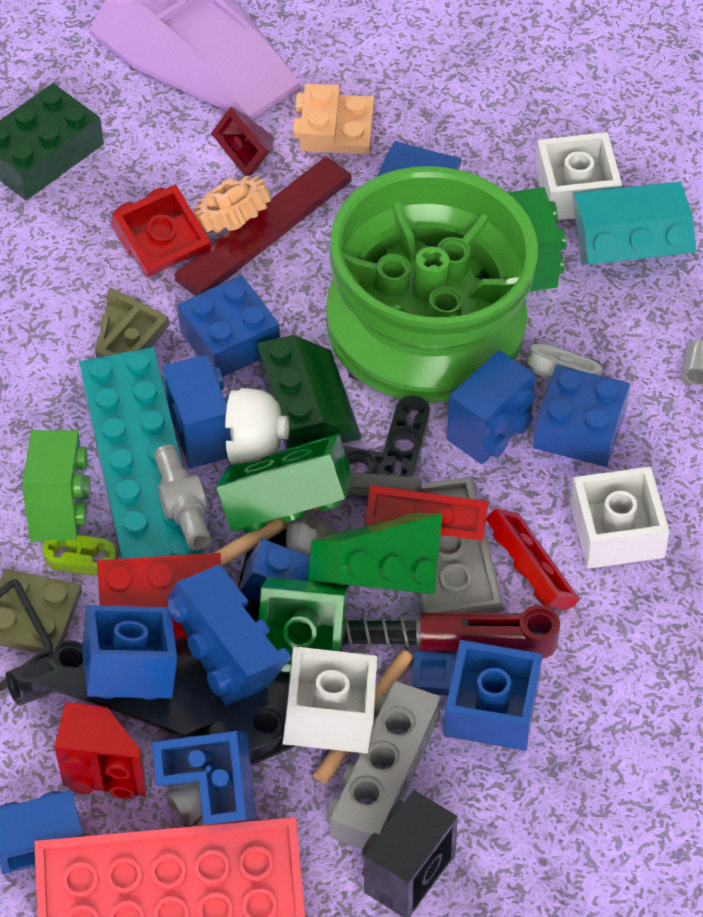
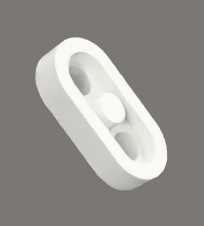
M547 344L532 345L527 363L533 368V372L543 377H552L556 365L600 376L602 372V367L597 362Z

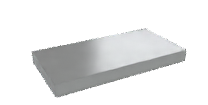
M472 476L422 483V492L478 500ZM486 532L484 533L483 542L440 536L435 594L417 593L421 613H495L503 611V602Z

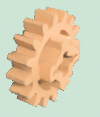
M245 176L240 181H237L236 178H229L222 181L214 190L208 191L205 198L198 200L199 205L193 208L194 215L205 232L214 229L215 233H218L225 227H227L228 231L236 230L246 224V221L250 218H256L259 213L258 211L267 208L265 203L271 201L270 193L264 180H260L258 176L252 179L249 176Z

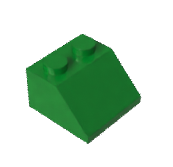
M267 577L261 587L259 621L263 619L270 628L269 633L265 634V636L278 651L285 648L291 656V659L280 672L290 673L293 646L342 652L349 585Z

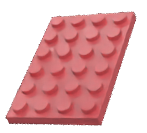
M296 817L34 841L37 917H305Z

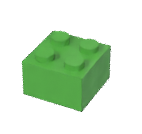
M31 430L22 481L30 542H45V540L66 542V540H77L79 527L86 526L87 505L86 502H83V499H90L91 480L90 475L83 474V470L87 469L88 455L87 447L80 446L78 430Z

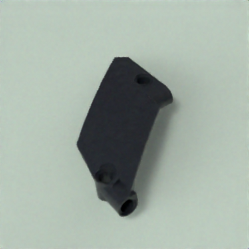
M187 639L175 640L177 663L172 698L148 700L134 697H114L110 699L87 697L82 643L73 640L63 641L56 646L53 654L6 671L5 674L9 693L18 706L56 692L102 707H108L110 710L141 720L183 738L189 735L195 737L234 731L247 733L251 766L295 747L294 745L283 744L290 673L280 672L268 688L225 707L220 696H216L210 689L207 681V672L200 659H196L190 652ZM65 665L73 666L75 668H67L65 667ZM257 729L265 730L269 734L261 733Z

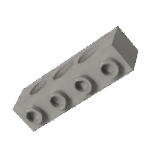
M395 680L388 695L384 693L380 695L374 711V717L377 719L372 727L368 754L360 753L356 763L350 762L342 780V785L345 788L341 797H333L328 807L326 821L330 822L331 838L363 849L373 833L380 834L388 824L387 817L397 801H403L439 720L441 696ZM394 729H402L406 732L403 734H394L390 731ZM378 763H386L389 764L390 767L386 769H379L374 767V765ZM362 798H371L374 799L375 802L371 804H361L358 802V800Z

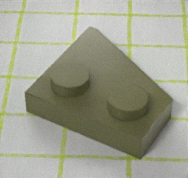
M110 288L106 295L107 305L105 314H102L100 323L101 333L97 337L95 347L96 358L151 348L170 326L169 316Z

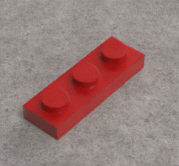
M370 485L364 524L371 526L373 523L397 519L410 513H442L440 536L483 542L489 502Z
M495 508L486 519L494 531L493 537L500 546L507 549L514 559V568L527 578L533 586L535 598L543 606L568 610L574 607L580 600L520 514Z

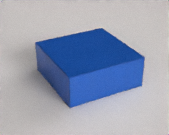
M414 651L412 687L435 695H449L455 665V654Z

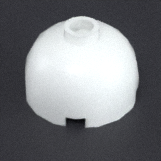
M234 388L235 390H231L227 403L225 428H230L232 440L226 441L227 456L230 464L258 461L277 452L281 439H288L289 417L282 416L277 400L271 394L259 389Z

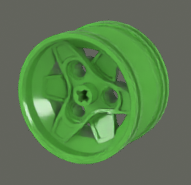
M420 166L399 169L382 174L355 190L345 200L334 219L330 241V267L333 280L327 296L326 330L331 347L343 366L361 382L381 393L398 399L418 396L428 403L449 401V395L498 350L516 360L523 345L527 324L525 299L533 284L538 258L537 236L527 213L511 195L496 184L475 174L447 167ZM484 273V274L487 275L490 279L480 280L479 278H480V277L482 276V274Z

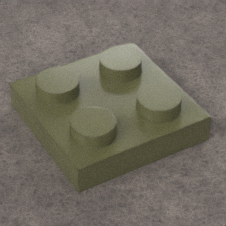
M4 569L0 579V588L12 579H17L21 583L52 642L53 649L50 654H53L56 646L65 639L82 593L81 584ZM12 588L0 598V646L38 653L44 648V645L15 589Z

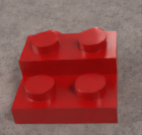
M176 184L166 189L164 187L157 188L151 191L146 198L135 203L126 202L112 213V229L127 254H133L146 278L203 252L211 245V241Z

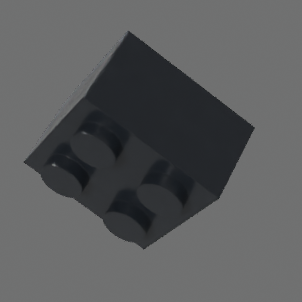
M415 790L411 792L404 802L401 800L397 801L387 817L388 824L380 834L373 833L363 847L364 868L362 875L364 876V893L400 916L410 917L456 855L458 816Z

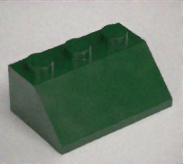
M296 335L257 343L259 370L266 392L277 400L282 416L289 417L288 439H282L285 449L339 434L342 443L361 439L359 428L331 350Z

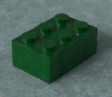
M52 83L0 120V181L27 201L104 145L100 117Z

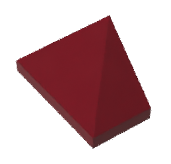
M233 107L228 109L211 132L212 136L245 176L253 175L271 151L274 141L269 132Z

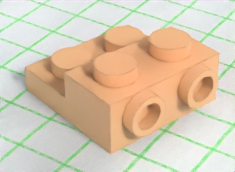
M305 84L304 93H297L296 113L302 115L301 118H294L293 138L300 139V151L370 154L374 96L340 95V85Z

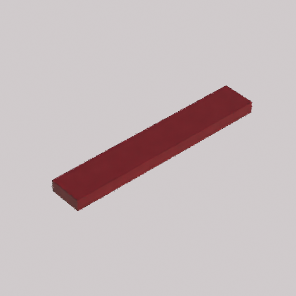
M325 156L271 198L270 202L265 203L267 208L258 211L259 213L256 218H250L241 228L227 232L174 273L175 281L194 296L219 286L352 181L351 173Z

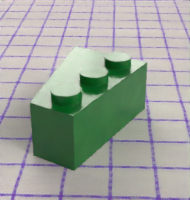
M410 513L397 519L380 521L364 528L351 529L312 540L308 581L400 592L435 594L442 513Z

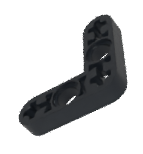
M408 396L398 402L383 453L343 445L349 466L359 462L368 466L369 469L365 473L390 475L394 472L396 461L402 462L401 474L399 476L414 477L429 425L430 407L428 402L418 396ZM411 410H417L418 414L414 417L413 427L407 426V414H410ZM407 439L412 441L415 446L410 450L401 451L394 444L398 440Z

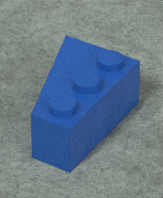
M221 565L177 582L167 597L168 609L173 620L180 623L188 637L187 643L190 652L196 659H200L207 672V681L210 689L216 696H220L225 707L268 688L291 659L290 654L285 648L277 651L265 636V634L269 633L270 628L263 619L255 622L245 610L244 606L248 605V600Z

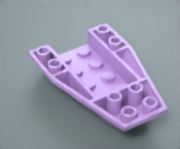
M105 0L89 28L90 34L134 69L225 111H228L230 107L236 108L251 120L300 88L299 80L237 0Z

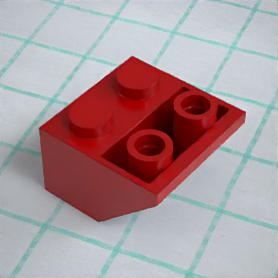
M65 702L54 745L63 786L79 794H89L93 790L110 792L112 796L125 800L132 799L134 795L146 797L147 784L141 749L108 707Z

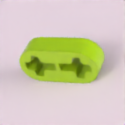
M78 535L77 540H66V542L45 540L42 546L46 565L57 571L97 576V563L93 562V557H96L98 552H105L106 557H103L101 560L118 559L114 544L104 538ZM60 546L67 547V552H63L61 557H55L54 551H58Z

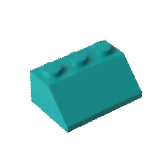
M681 181L573 193L581 265L696 253L693 215Z

